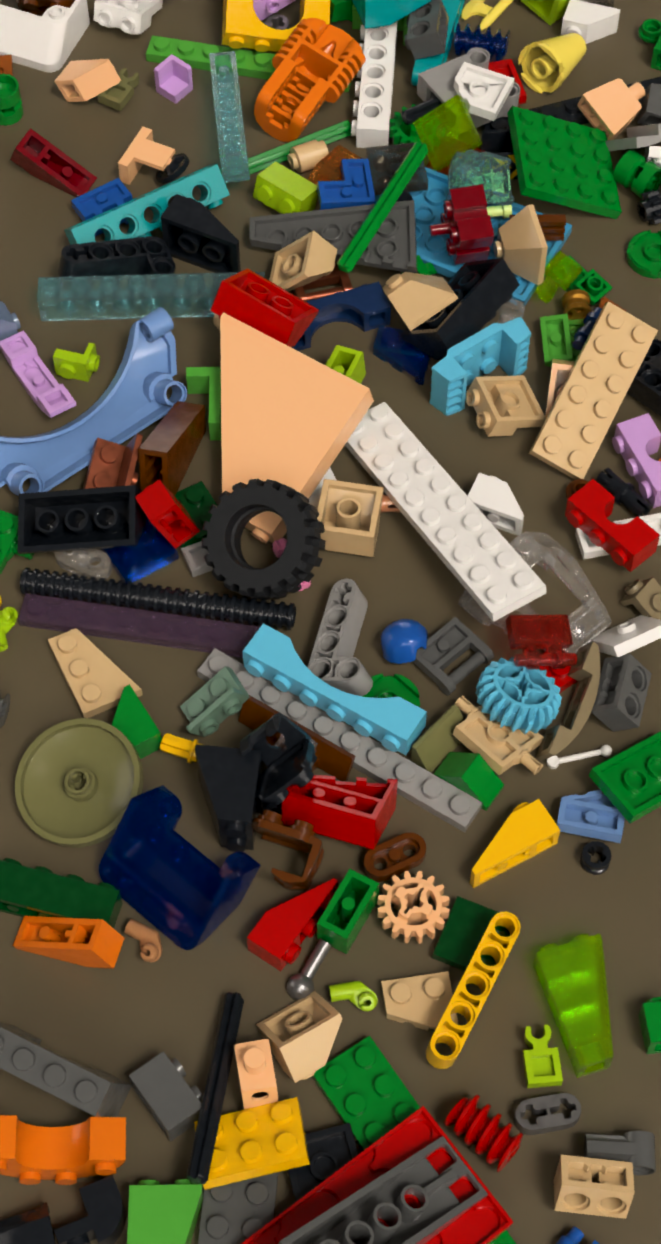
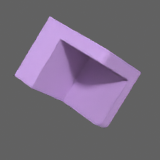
M171 54L155 67L156 92L176 104L193 90L191 66Z

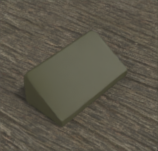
M452 705L412 745L411 761L432 773L443 762L449 752H453L462 743L452 735L455 726L464 721L459 707Z

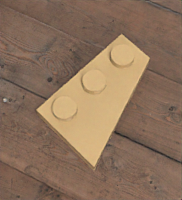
M77 628L48 639L49 647L84 718H90L118 706L123 689L129 684L137 697L143 695L142 689Z

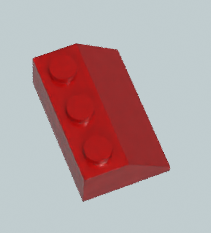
M247 268L222 280L210 311L217 314L219 319L224 312L292 348L314 320L319 309Z

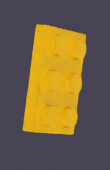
M298 1097L221 1115L208 1180L205 1184H202L204 1189L310 1165ZM195 1121V1122H194V1124H195V1132H196V1128H197V1123H198V1121Z

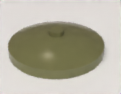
M77 718L60 722L41 733L27 748L19 763L15 777V797L18 809L27 825L39 836L53 844L70 848H81L98 844L120 831L136 811L144 783L142 762L131 741L121 731L106 722L90 718Z

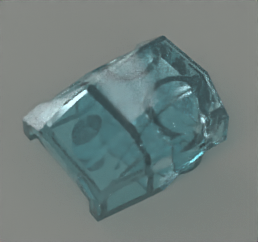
M472 149L467 150L465 153L456 152L450 164L448 188L455 189L483 184L487 204L512 205L515 199L511 192L509 168L511 159L487 151L479 153Z

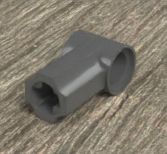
M629 1131L624 1133L623 1136L586 1134L584 1157L633 1162V1175H650L656 1172L655 1135L647 1131Z

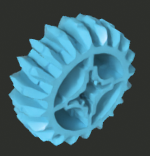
M511 657L508 661L504 658H500L498 662L492 661L481 672L475 693L478 697L477 703L482 705L481 712L490 714V721L497 720L500 722L501 727L508 726L512 732L520 729L523 734H526L528 731L537 734L540 729L546 730L547 726L552 723L559 712L558 709L562 699L559 694L560 687L554 685L555 678L546 676L547 670L536 668V663L530 665L527 664L525 659L519 662L514 657Z

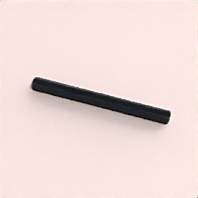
M237 992L226 993L223 1000L186 1175L192 1184H205L209 1176L234 1045L244 1004L241 994Z

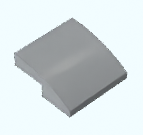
M661 123L627 128V138L607 140L605 143L609 151L654 145L661 142Z

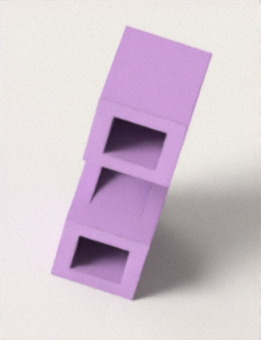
M649 413L616 424L612 444L616 453L621 454L625 460L629 475L634 476L638 482L642 497L648 499L652 508L661 506V461H656L649 457V455L658 452L661 433Z

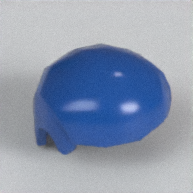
M400 619L390 623L381 634L383 658L390 663L396 664L414 661L417 650L420 647L423 649L427 648L428 633L426 628L418 621L412 619Z

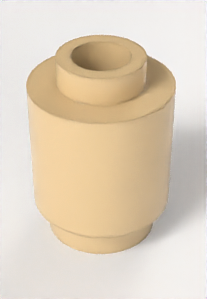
M312 140L291 147L287 158L291 169L296 170L300 174L323 166L325 162L329 161L330 156L323 140Z

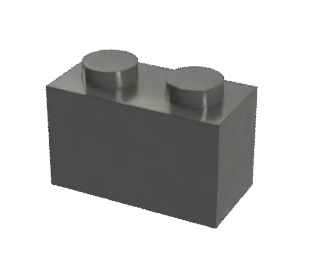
M163 1051L128 1075L132 1088L170 1142L194 1126L195 1121H198L203 1095L196 1085L190 1088L183 1079L186 1076V1072L176 1058L170 1060Z

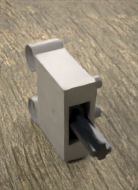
M471 48L465 55L419 73L416 94L423 100V103L402 111L401 117L404 124H413L435 114L456 137L491 122L492 120L469 113L453 87L454 79L464 62L489 69V52L483 48ZM514 82L513 88L496 119L508 117L507 112L512 106L518 107L520 86L516 82Z

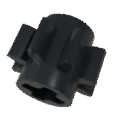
M651 190L641 194L643 200L637 203V211L641 220L644 222L648 221L649 225L661 223V194L659 190Z

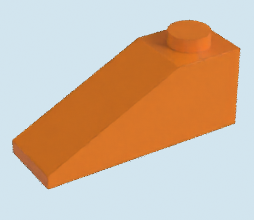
M24 916L13 947L18 950L85 967L114 969L125 938L103 919Z

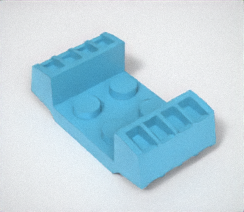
M520 316L503 324L493 323L449 348L446 357L431 369L432 383L430 385L431 399L429 403L444 415L449 416L465 409L466 387L472 383L475 377L489 374L497 366H500L508 376L523 374L527 370L531 331Z

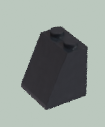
M196 744L195 756L198 778L221 847H225L233 852H243L245 849L254 850L256 831L252 822L254 818L258 817L260 800L256 797L260 776L263 772L261 750H252L245 756H242L240 748Z

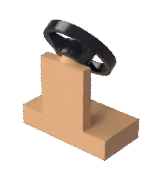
M142 127L118 162L119 178L122 183L130 185L144 164L158 169L156 179L159 183H169L186 170L190 160L184 153L174 156L175 149L154 142L152 129ZM164 172L168 174L167 177L161 178Z

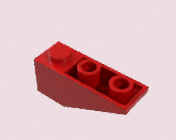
M333 878L266 911L247 936L248 951L280 972L287 963L293 964L301 952L302 947L300 945L306 937L312 938L317 932V922L338 889V880Z

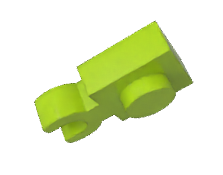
M548 1024L544 1025V1037L540 1039L532 1036L530 1026H526L525 1043L532 1048V1050H523L522 1054L527 1089L561 1086L563 1083L558 1047L548 1048L551 1038V1028Z

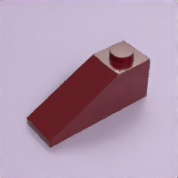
M31 128L16 146L10 159L32 176L74 197L87 193L97 179L96 176Z

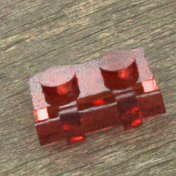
M509 615L505 620L510 649H522L523 654H515L514 656L516 667H526L528 670H537L540 666L564 669L566 666H575L577 664L576 653H566L562 649L569 648L573 644L568 615ZM537 649H548L549 653L540 654Z

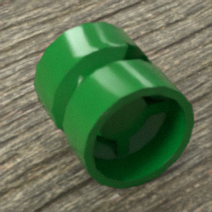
M0 74V125H12L17 123L24 114L19 83L10 74Z
M635 150L626 152L617 163L613 172L614 180L625 188L631 187V192L642 198L641 194L651 190L656 191L661 185V167L651 161L647 162L646 158Z

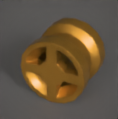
M570 290L562 296L563 314L568 313L569 320L583 319L589 312H592L589 306L590 296L585 290Z

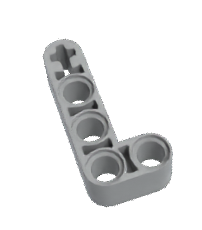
M346 578L336 582L331 589L307 668L315 676L334 688L346 693L364 696L371 690L373 680L360 660L353 657L368 608V601L355 581Z

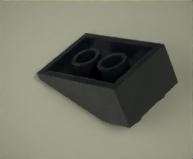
M176 194L161 216L163 240L167 244L171 256L225 277L241 272L239 240L202 203Z

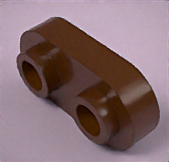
M407 832L377 845L374 850L369 849L364 856L365 874L374 881L383 882L391 879L393 875L398 876L405 871L419 866L426 856V843L420 835ZM412 850L415 854L407 856L404 854V851ZM378 863H382L386 867L382 870H378L374 866Z

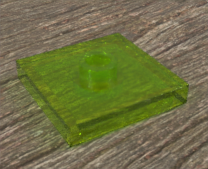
M458 94L413 122L421 142L427 145V156L435 171L443 169L483 144L463 98Z

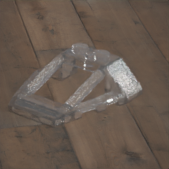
M525 531L509 544L530 568L535 564L540 565L546 571L550 568L583 604L551 629L529 604L518 608L517 611L534 629L508 615L493 622L466 589L458 600V605L478 622L487 626L493 624L504 629L505 634L512 637L518 635L533 642V646L566 660L575 654L579 648L585 646L609 627L612 622L605 605L577 560L565 547L547 533Z

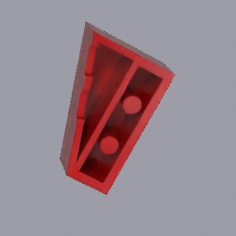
M314 775L312 780L302 788H299L297 785H290L286 788L289 794L282 802L281 819L285 825H293L296 819L314 825L313 831L317 834L374 850L396 809L398 779H387V784L367 783V778L356 777V782L335 781L336 776Z

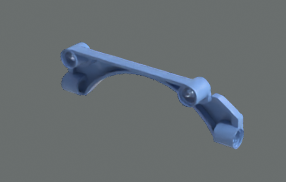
M158 307L133 323L127 347L115 377L101 397L86 412L66 425L46 433L24 437L0 436V488L7 484L10 491L17 496L22 493L48 492L89 465L94 442L97 438L122 444L165 416L177 401L185 402L187 398L186 387L183 383L172 378L177 374L176 340L171 332L174 329L173 321L164 308ZM171 386L172 395L167 399L166 392ZM29 478L30 487L24 492L22 488L23 482Z

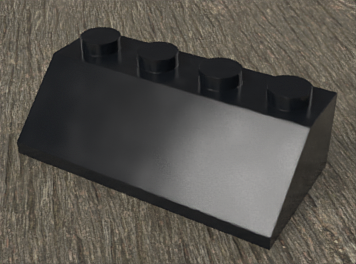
M503 258L466 262L448 282V285L458 299L412 331L407 327L400 335L403 340L433 359L442 360L446 357L449 348L479 332L487 322L497 315L496 311L512 298V293L520 285Z
M136 485L19 494L18 553L29 554L137 546L146 526V514L135 498L142 491Z

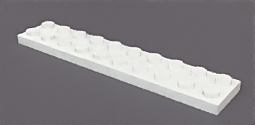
M386 402L369 409L345 446L379 487H384V493L489 618L494 622L546 594V585Z

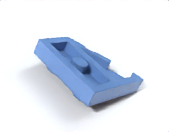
M601 790L590 791L585 795L574 794L561 797L557 818V826L560 832L621 843L625 818L605 794H602Z

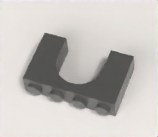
M0 1023L1 1069L95 1117L118 1116L132 1087L131 1084L103 1070L88 1068L66 1059L39 1045L41 1039L13 1025Z

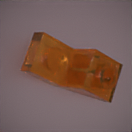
M338 145L316 164L308 180L316 185L318 181H341V159L362 158L345 147Z

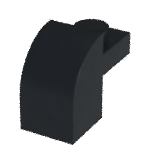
M110 1175L79 1188L88 1216L55 1229L54 1232L58 1244H91L90 1241L97 1239L99 1244H114L119 1239L125 1226L126 1213L113 1175Z

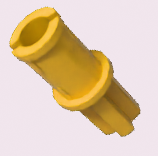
M166 733L161 740L160 750L187 759V763L191 764L192 761L196 762V744H203L198 743V739L191 741Z

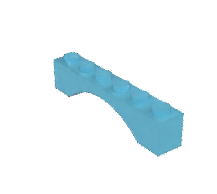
M264 623L242 651L244 667L251 675L263 677L271 681L280 691L291 692L298 696L304 704L322 709L333 720L343 721L353 726L359 734L365 737H373L392 752L398 751L406 756L426 727L427 711L399 696L388 698L362 697L330 686L315 676L304 665L296 653L290 637Z

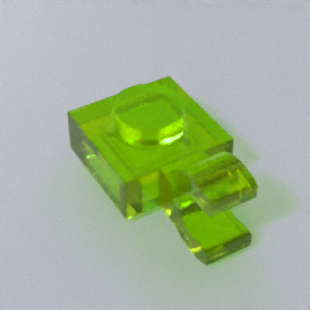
M559 251L545 267L544 276L546 279L537 287L535 293L539 295L538 297L548 304L553 299L558 287L566 291L582 272V267L562 251Z

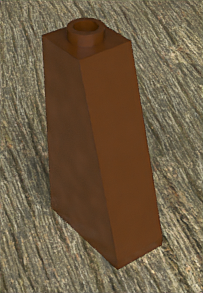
M177 401L139 447L141 491L160 479L172 494L176 495L206 432L205 405Z

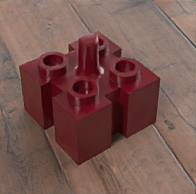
M483 184L449 189L447 200L443 202L444 213L440 214L441 223L429 226L430 235L449 234L450 238L446 239L448 255H453L455 265L487 260L490 253L489 246H492L494 240V232L490 215L487 212V201Z

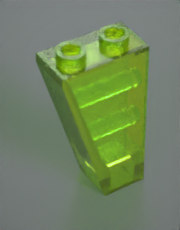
M600 933L592 936L581 934L571 939L570 943L560 946L553 943L542 947L535 954L533 967L576 1077L579 1078L610 1068L613 1059V1046L603 942Z

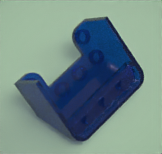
M162 785L131 798L100 861L99 874L104 883L111 884L117 890H120L123 900L177 946L184 950H191L201 945L240 905L261 865L248 854L238 851L230 854L222 867L219 868L175 831L182 815V805L178 797Z

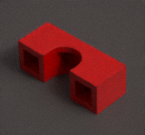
M592 479L567 499L565 517H567V520L573 527L581 529L594 545L603 548L610 554L616 564L624 566L629 572H632L656 552L660 535L638 516L626 524H615L607 518L612 514L615 497L597 481Z

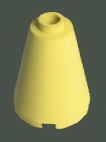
M569 33L528 44L520 52L518 58V65L521 64L523 70L521 73L522 79L529 88L537 93L554 92L562 85L585 55L587 50L585 40L577 33Z

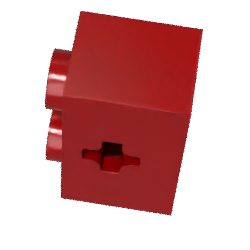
M160 479L147 486L141 493L135 496L150 522L175 549L200 532L185 507Z

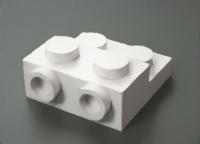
M95 0L93 21L107 28H120L125 33L139 35L151 26L152 15L162 8L163 0Z

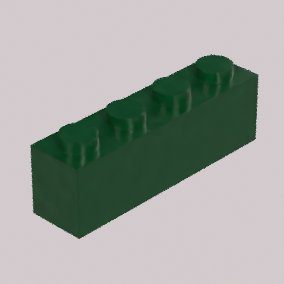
M5 858L3 861L0 860L1 912L20 917L42 916L103 919L112 928L115 927L123 903L120 890H117L113 885L100 882L98 885L85 882L83 878L73 874H68L66 877L57 875L50 869L36 866L35 868L22 866L20 862L10 858Z

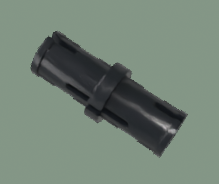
M610 468L604 469L607 474L602 471L598 475L596 481L615 497L614 501L619 505L622 503L636 517L643 516L642 513L646 516L651 511L652 505L634 491L635 487L629 482L625 483Z

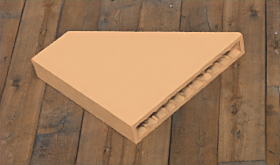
M223 312L220 317L222 493L224 491L232 493L233 485L240 482L248 484L251 479H260L262 481L269 479L289 486L309 499L374 402L370 388ZM271 511L257 514L245 526L246 529L252 531L251 534L254 538L265 544L268 541L273 543L275 540L283 538L287 532L282 517Z

